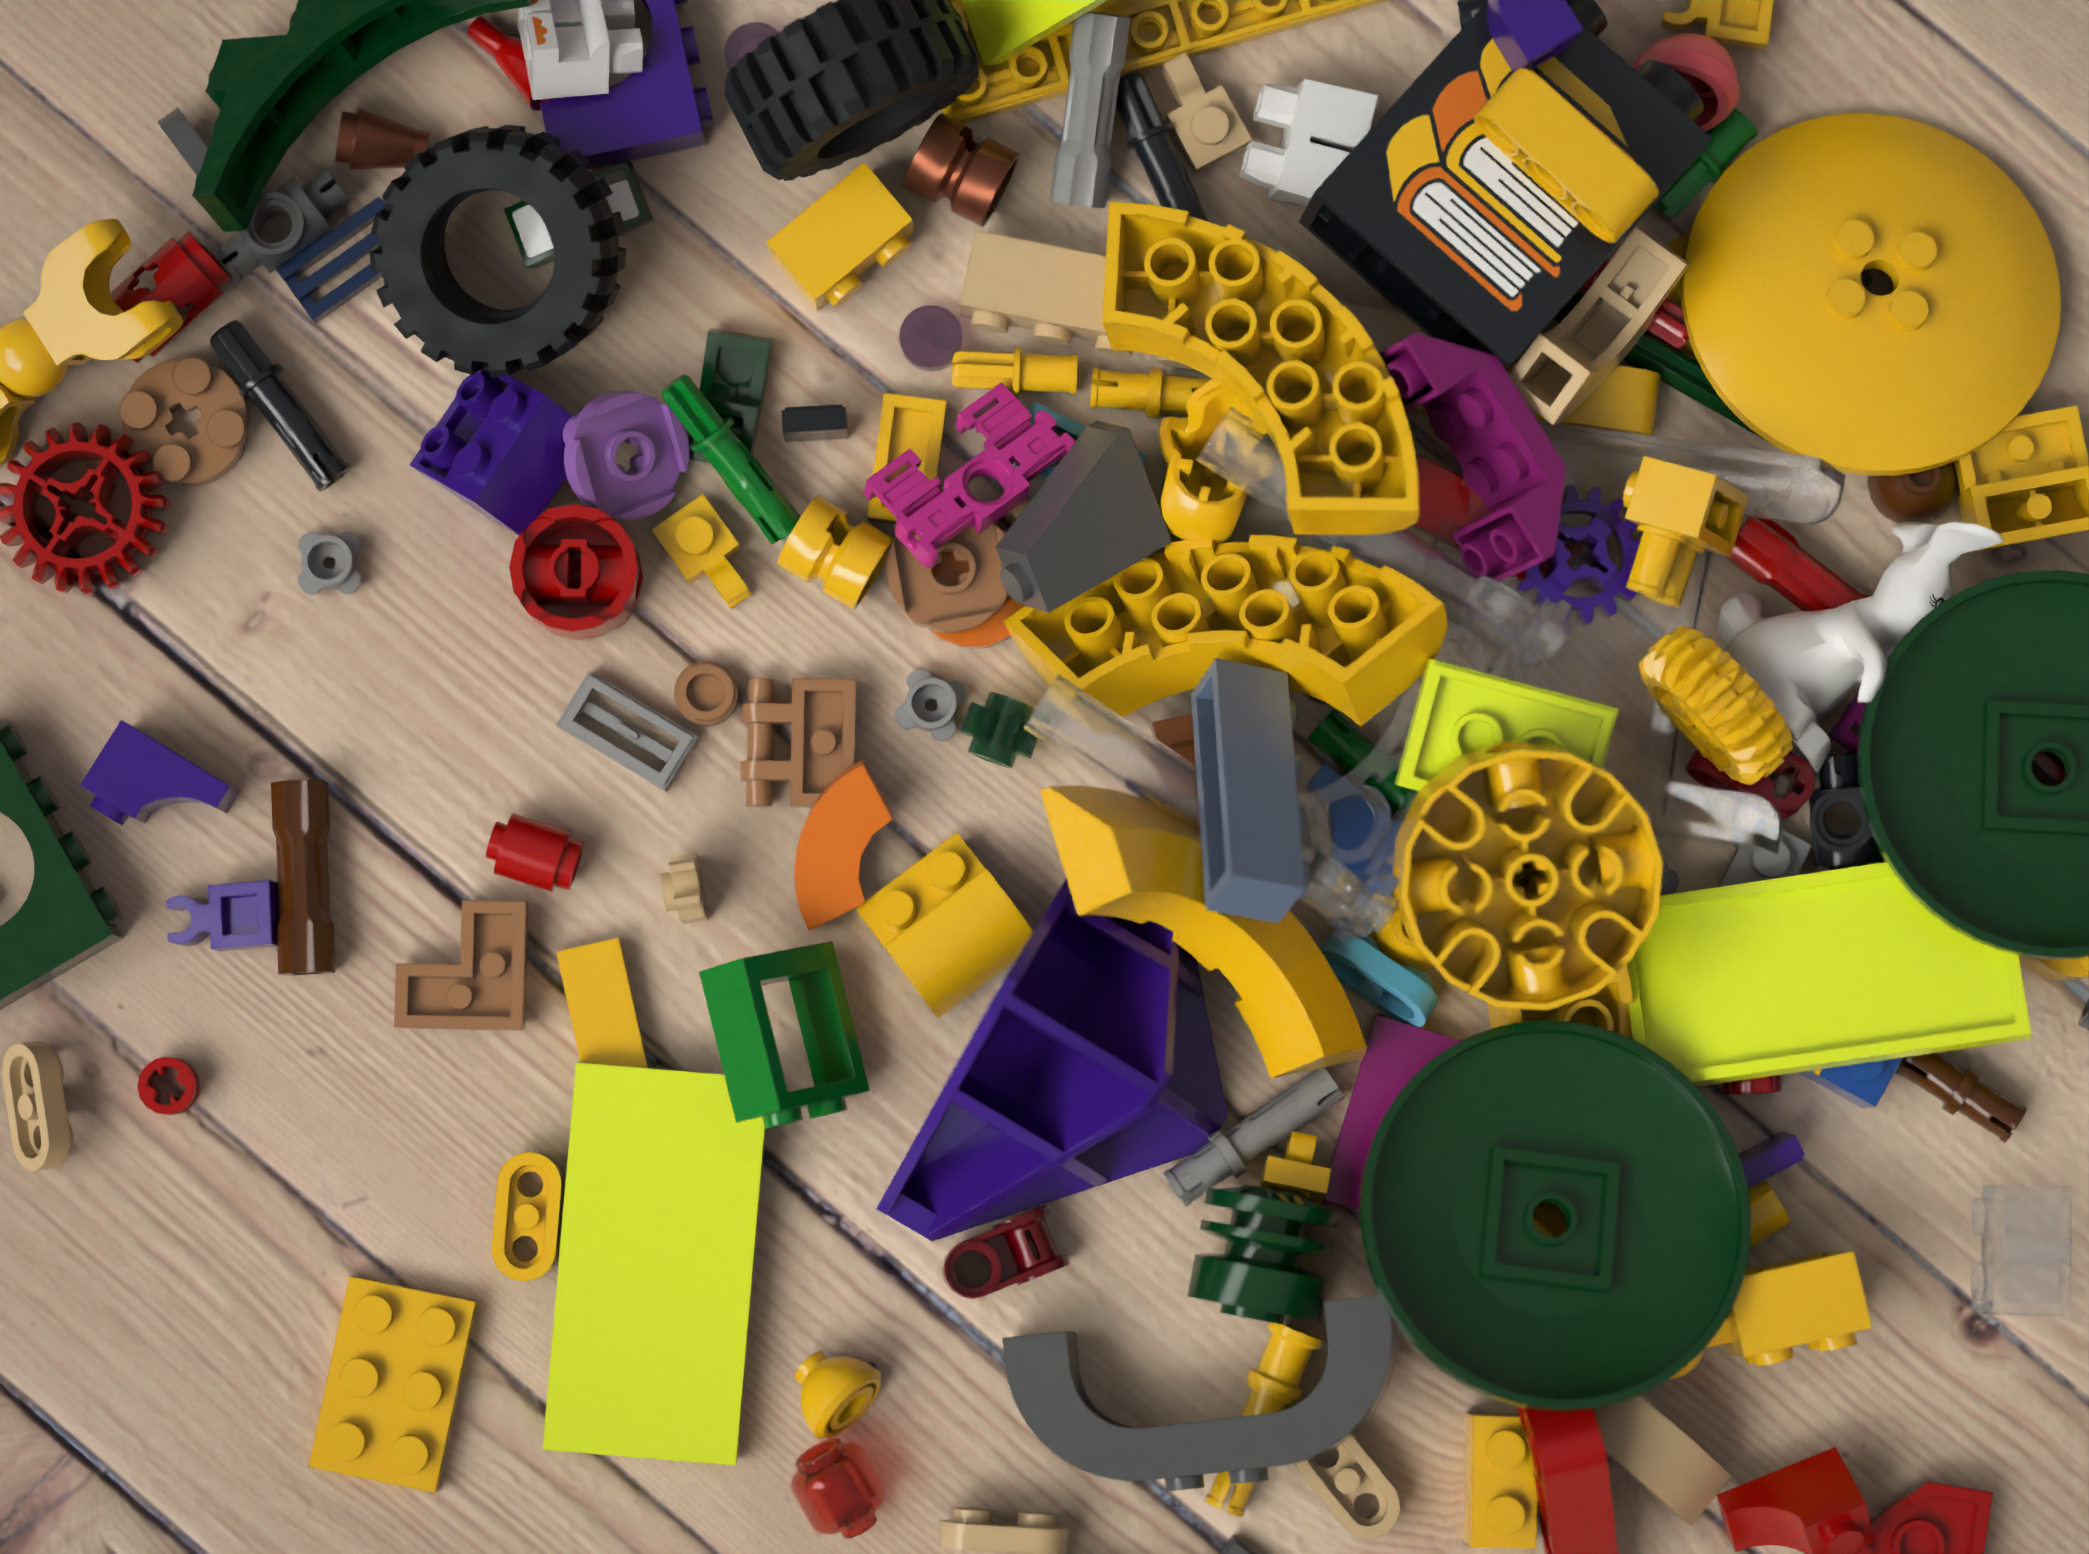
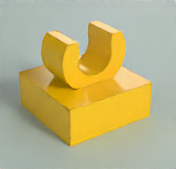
M1292 1131L1290 1138H1288L1284 1159L1268 1155L1262 1168L1259 1187L1307 1196L1309 1200L1321 1205L1327 1194L1331 1169L1312 1165L1317 1136Z

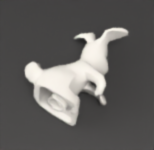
M1902 522L1896 524L1891 530V533L1899 537L1903 543L1902 553L1883 573L1871 597L1851 601L1834 609L1791 612L1763 618L1761 601L1749 593L1735 595L1724 603L1721 607L1717 627L1721 638L1728 643L1723 651H1728L1731 657L1740 666L1745 668L1751 678L1760 684L1763 692L1774 701V707L1785 717V724L1791 729L1793 750L1808 762L1813 770L1817 773L1819 772L1831 749L1830 738L1820 727L1819 723L1855 686H1860L1858 703L1872 701L1885 682L1887 658L1901 639L1924 616L1939 604L1952 597L1951 565L1961 554L2002 543L2003 537L1998 532L1978 524L1951 522L1942 525L1930 522Z

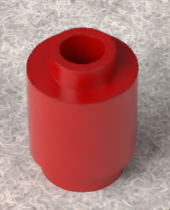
M512 813L508 824L498 821L495 823L485 858L496 861L494 866V874L551 892H553L555 886L570 890L580 864L585 842L571 838L570 830Z

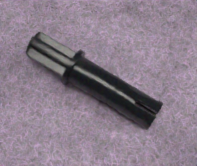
M1133 72L1120 77L1116 107L1131 138L1126 142L1129 150L1135 149L1160 205L1189 211L1190 216L1209 222L1169 134L1174 130L1171 122H1164L1143 74Z
M235 320L218 329L210 338V344L242 386L239 394L242 398L249 397L253 404L258 407L315 483L316 489L321 492L336 483L319 461V456L335 477L340 479L352 469L351 465L343 459L280 375L283 371L281 364L276 363L273 365L241 322Z

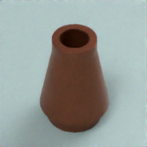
M362 108L358 109V114L342 111L335 161L350 164V170L404 168V165L417 154L427 150L429 132L416 130Z

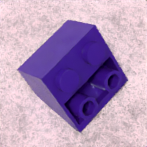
M480 370L462 381L451 405L438 424L423 438L420 450L410 463V466L490 520L519 536L523 530L527 529L530 523L537 520V516L543 513L567 477L564 467L565 443L563 441V430L566 422L572 415L546 395L510 376L491 377L489 371Z

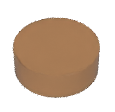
M712 661L693 663L686 667L676 680L674 687L675 703L681 714L696 725L714 726L724 722L732 715L738 703L739 691L737 683L730 671L719 663Z

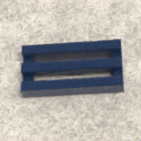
M380 197L373 200L301 251L297 256L276 269L315 324L383 277L381 271H371V264H369L316 303L310 296V294L379 246V236L370 233L304 281L300 282L297 276L371 225L375 214L383 211L386 206Z

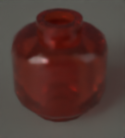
M830 1438L815 1444L795 1461L797 1470L792 1476L790 1489L809 1524L816 1532L823 1535L841 1533L845 1539H849L864 1533L876 1523L877 1517L875 1512L884 1502L886 1488L866 1451L860 1445L853 1442L842 1443L839 1438Z

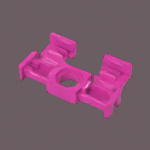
M1001 382L958 413L955 428L960 434H963L967 430H972L976 427V432H981L987 438L983 445L986 449L945 478L942 493L939 489L941 481L937 477L930 481L918 468L922 460L910 448L866 480L864 495L869 500L876 496L897 518L895 526L897 538L924 567L932 568L936 566L939 553L937 549L971 525L980 534L1025 501L1031 486L1029 482L1063 458L1075 441L1068 433H1064L1060 437L1056 434L1057 421L1047 411L1036 412L1034 423L1031 427L1029 423L1032 420L1031 413ZM1013 462H1015L1019 467L1015 468L1012 465ZM979 476L992 477L1001 484L1004 494L995 501L985 502L978 500L972 495L968 484L972 479ZM916 534H918L921 538L918 541L915 538Z

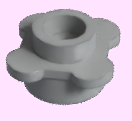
M348 531L342 532L338 537L332 535L320 536L316 532L304 534L298 542V549L302 553L301 564L303 572L298 576L300 588L310 595H316L322 589H338L346 595L357 591L362 582L361 576L356 572V555L362 548L360 539ZM328 557H332L336 561L332 569H327L324 566V561Z
M926 669L913 671L907 678L909 691L905 703L900 705L895 712L897 723L906 730L917 727L931 732L932 737L937 741L950 739L956 732L954 718L958 706L964 704L967 700L965 686L957 680L946 683L941 679L933 678ZM929 699L936 700L938 703L936 710H927L925 707L926 701Z

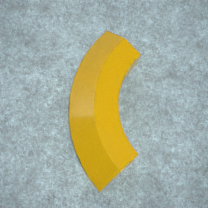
M1072 785L1050 786L1040 790L1078 916H1115L1135 921L1139 924L1149 920L1173 931L1172 941L1190 953L1208 971L1218 968L1240 995L1234 1004L1252 1032L1270 1078L1354 1062L1365 1056L1367 1051L1365 1040L1339 980L1319 947L1290 910L1279 923L1206 910L1201 835L1198 826L1175 812L1146 799L1112 789Z

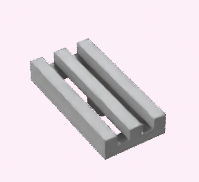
M590 671L556 724L558 728L667 792L672 784L677 771H680L686 761L685 758L699 740V737ZM593 690L679 740L674 751L588 701ZM580 711L666 762L662 771H656L575 722Z

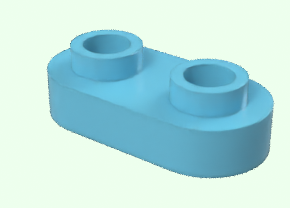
M1349 929L1347 932L1333 931L1320 948L1342 985L1399 1022L1421 1027L1426 1023L1438 1004V997L1432 989L1434 984L1424 972L1410 965L1401 966L1380 952L1378 944L1361 931Z

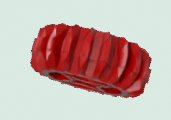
M75 422L71 424L69 429V442L65 443L60 432L55 428H50L46 430V440L50 447L47 450L43 451L31 440L24 444L26 453L33 458L27 467L16 460L8 462L7 468L20 478L17 485L0 483V494L14 500L13 505L0 507V521L16 523V525L5 530L0 535V539L8 547L23 544L15 553L13 561L20 568L30 566L36 562L33 568L32 579L40 584L49 581L56 572L55 588L59 592L67 594L72 589L78 576L81 591L86 595H94L97 589V575L101 574L107 587L115 590L121 586L116 569L123 566L131 575L138 577L142 573V568L133 559L135 554L140 550L148 557L155 558L159 553V549L146 540L149 532L165 535L168 532L169 526L157 518H152V512L169 509L171 502L166 496L150 495L149 493L160 488L166 481L163 479L160 471H150L142 474L144 472L142 468L147 466L153 457L145 449L129 456L128 451L132 447L134 440L125 433L118 436L110 445L111 430L106 425L98 424L88 442L85 427L80 422ZM82 460L101 461L96 470L89 468L80 480L73 483H62L51 477L57 470L73 462ZM119 471L124 475L131 492L132 508L128 524L116 518L110 508V499L116 489L112 482ZM39 493L48 498L56 510L55 521L49 530L54 536L47 547L38 533L35 520V508ZM65 494L74 501L76 499L83 502L89 501L90 504L96 507L95 512L107 520V523L102 524L92 517L88 519L85 516L76 515L70 510L72 506L61 499L59 495ZM93 534H103L116 540L111 547L97 555L86 558L65 557L71 547L78 549L80 544Z

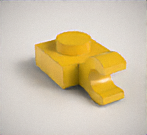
M704 494L698 496L651 530L689 585L706 574L730 609H733L751 596L748 587L727 560V558L742 548Z

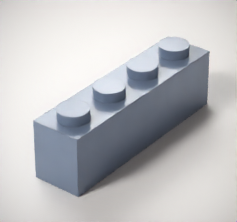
M1216 658L1191 693L1205 907L1209 911L1279 923L1296 900H1301L1304 897L1310 880V867L1308 862L1303 861L1301 841L1305 827V811L1303 807L1298 805L1297 793L1301 760L1299 754L1294 753L1292 733L1296 720V704L1289 697L1287 672Z

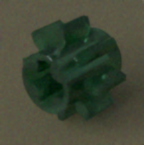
M994 692L989 693L985 706L971 702L960 729L962 734L973 737L967 752L982 760L1012 769L1017 754L1031 759L1041 733L1040 727L1029 723L1034 708Z

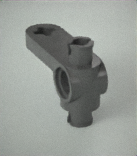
M177 107L157 121V123L197 175L201 169L208 147ZM326 167L321 170L319 175L302 187L293 177L274 192L261 193L246 231H238L237 235L222 246H217L213 251L237 283L242 281L243 277L261 264L265 266L269 273H272L332 228L324 218L343 204L346 205L350 202V199ZM278 215L291 218L292 228L284 240L277 243H268L262 240V228L267 220Z

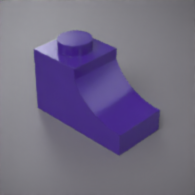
M123 720L119 722L80 786L96 795L89 806L122 826L128 816L146 823L154 811L167 805L183 802L201 803L227 813L240 792Z

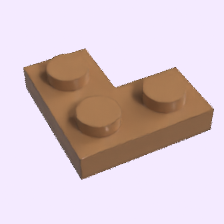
M462 900L460 964L396 963L394 1028L525 1031L529 903L526 901Z

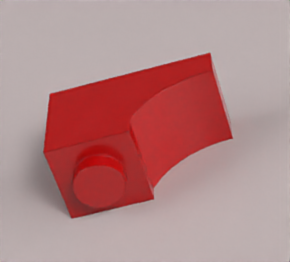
M1836 1447L1716 1495L1724 1528L1735 1552L1750 1547L1777 1545L1790 1547L1805 1554H1853L1859 1548L1875 1542L1867 1504Z

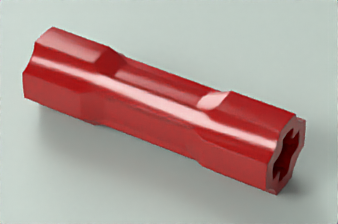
M1757 508L1740 527L1731 557L1724 556L1756 582L1772 587L1802 611L1834 609L1851 601L1871 597V595L1857 591L1799 546L1793 535Z

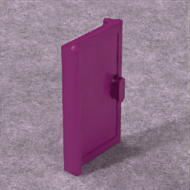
M1380 1013L1374 1016L1366 1043L1367 1051L1361 1059L1329 1166L1331 1173L1328 1189L1322 1203H1336L1360 1211V1188L1364 1164L1371 1141L1383 1116L1396 1096L1418 1071L1433 1058L1462 1040L1386 1018L1385 1015Z

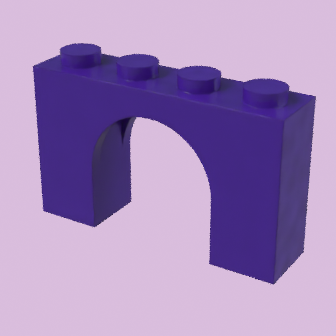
M640 0L652 18V37L647 54L643 59L642 72L632 73L623 81L610 86L609 94L563 97L540 102L546 133L559 138V147L570 153L577 149L591 162L586 168L587 170L706 145L702 126L714 124L706 87L694 89L689 68L690 65L701 63L693 26L681 28L676 5L688 3V0Z

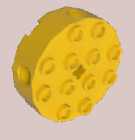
M1505 741L1457 757L1418 791L1395 836L1391 887L1407 935L1449 983L1495 1007L1549 1010L1596 994L1619 974V969L1633 958L1641 941L1644 942L1659 914L1663 862L1648 815L1611 773L1556 744ZM1528 861L1539 870V874L1530 876L1528 881L1529 887L1523 889L1513 879V875L1521 872L1522 863Z

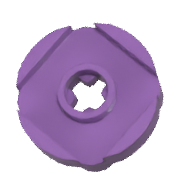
M611 391L590 401L580 414L569 418L564 426L565 472L572 490L584 506L600 509L607 515L625 520H636L657 513L676 494V491L671 489L678 480L679 472L686 473L690 450L685 427L668 405L661 404L654 397L634 391ZM623 441L627 444L637 445L638 454L630 458L631 468L625 471L622 465L616 463V451H618V447Z

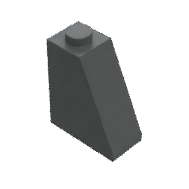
M1095 421L1088 425L996 545V550L1003 565V569L1000 571L1002 584L1009 596L1017 603L1050 613L1172 542L1130 429L1102 421Z

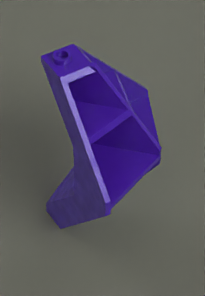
M1066 878L992 999L876 1209L930 1241H935L1192 1155L1210 1141L1207 1137L1216 1130H1220L1228 1114L1198 962L1190 953L1172 941L1173 931L1150 920L1139 924L1135 921L1115 916H1078Z

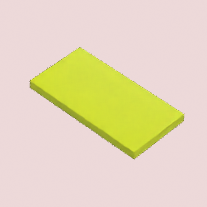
M1887 862L1661 895L1659 914L1644 942L1641 941L1633 958L1626 963L1633 1002L1628 1003L1633 1040L1668 1060L1686 1075L1696 1087L2032 1039L2019 955L2000 951L1976 942L1950 928L1931 914L1908 892Z
M576 1062L542 1450L737 1465L765 1127L762 1117L736 1123L724 1074Z

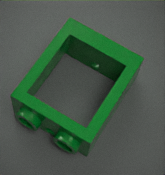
M833 941L744 957L699 971L736 1123L762 1117L765 1129L803 1120L800 1109L806 1107L810 1119L848 1110L845 1101L846 1097L870 1091ZM789 981L814 1082L813 1087L790 1092L787 1091L762 990L763 985Z

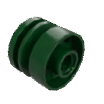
M1243 1185L1222 1189L1207 1188L1204 1204L1233 1210L1230 1225L1201 1219L1200 1230L1227 1242L1224 1254H1195L1187 1296L1222 1303L1220 1313L1277 1324H1283L1285 1316L1320 1322L1327 1279L1300 1268L1302 1255L1323 1256L1332 1254L1334 1244L1306 1239L1308 1224L1337 1228L1340 1212L1328 1210L1309 1200L1307 1196L1262 1187Z

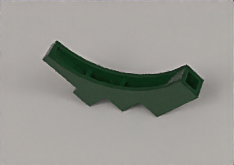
M298 0L296 9L290 19L287 35L222 40L214 67L209 74L208 85L205 91L220 108V112L214 122L213 133L201 169L196 176L192 196L224 232L246 231L265 185L289 147L316 115L356 78L397 50L441 28L486 13L528 7L531 5L532 0Z

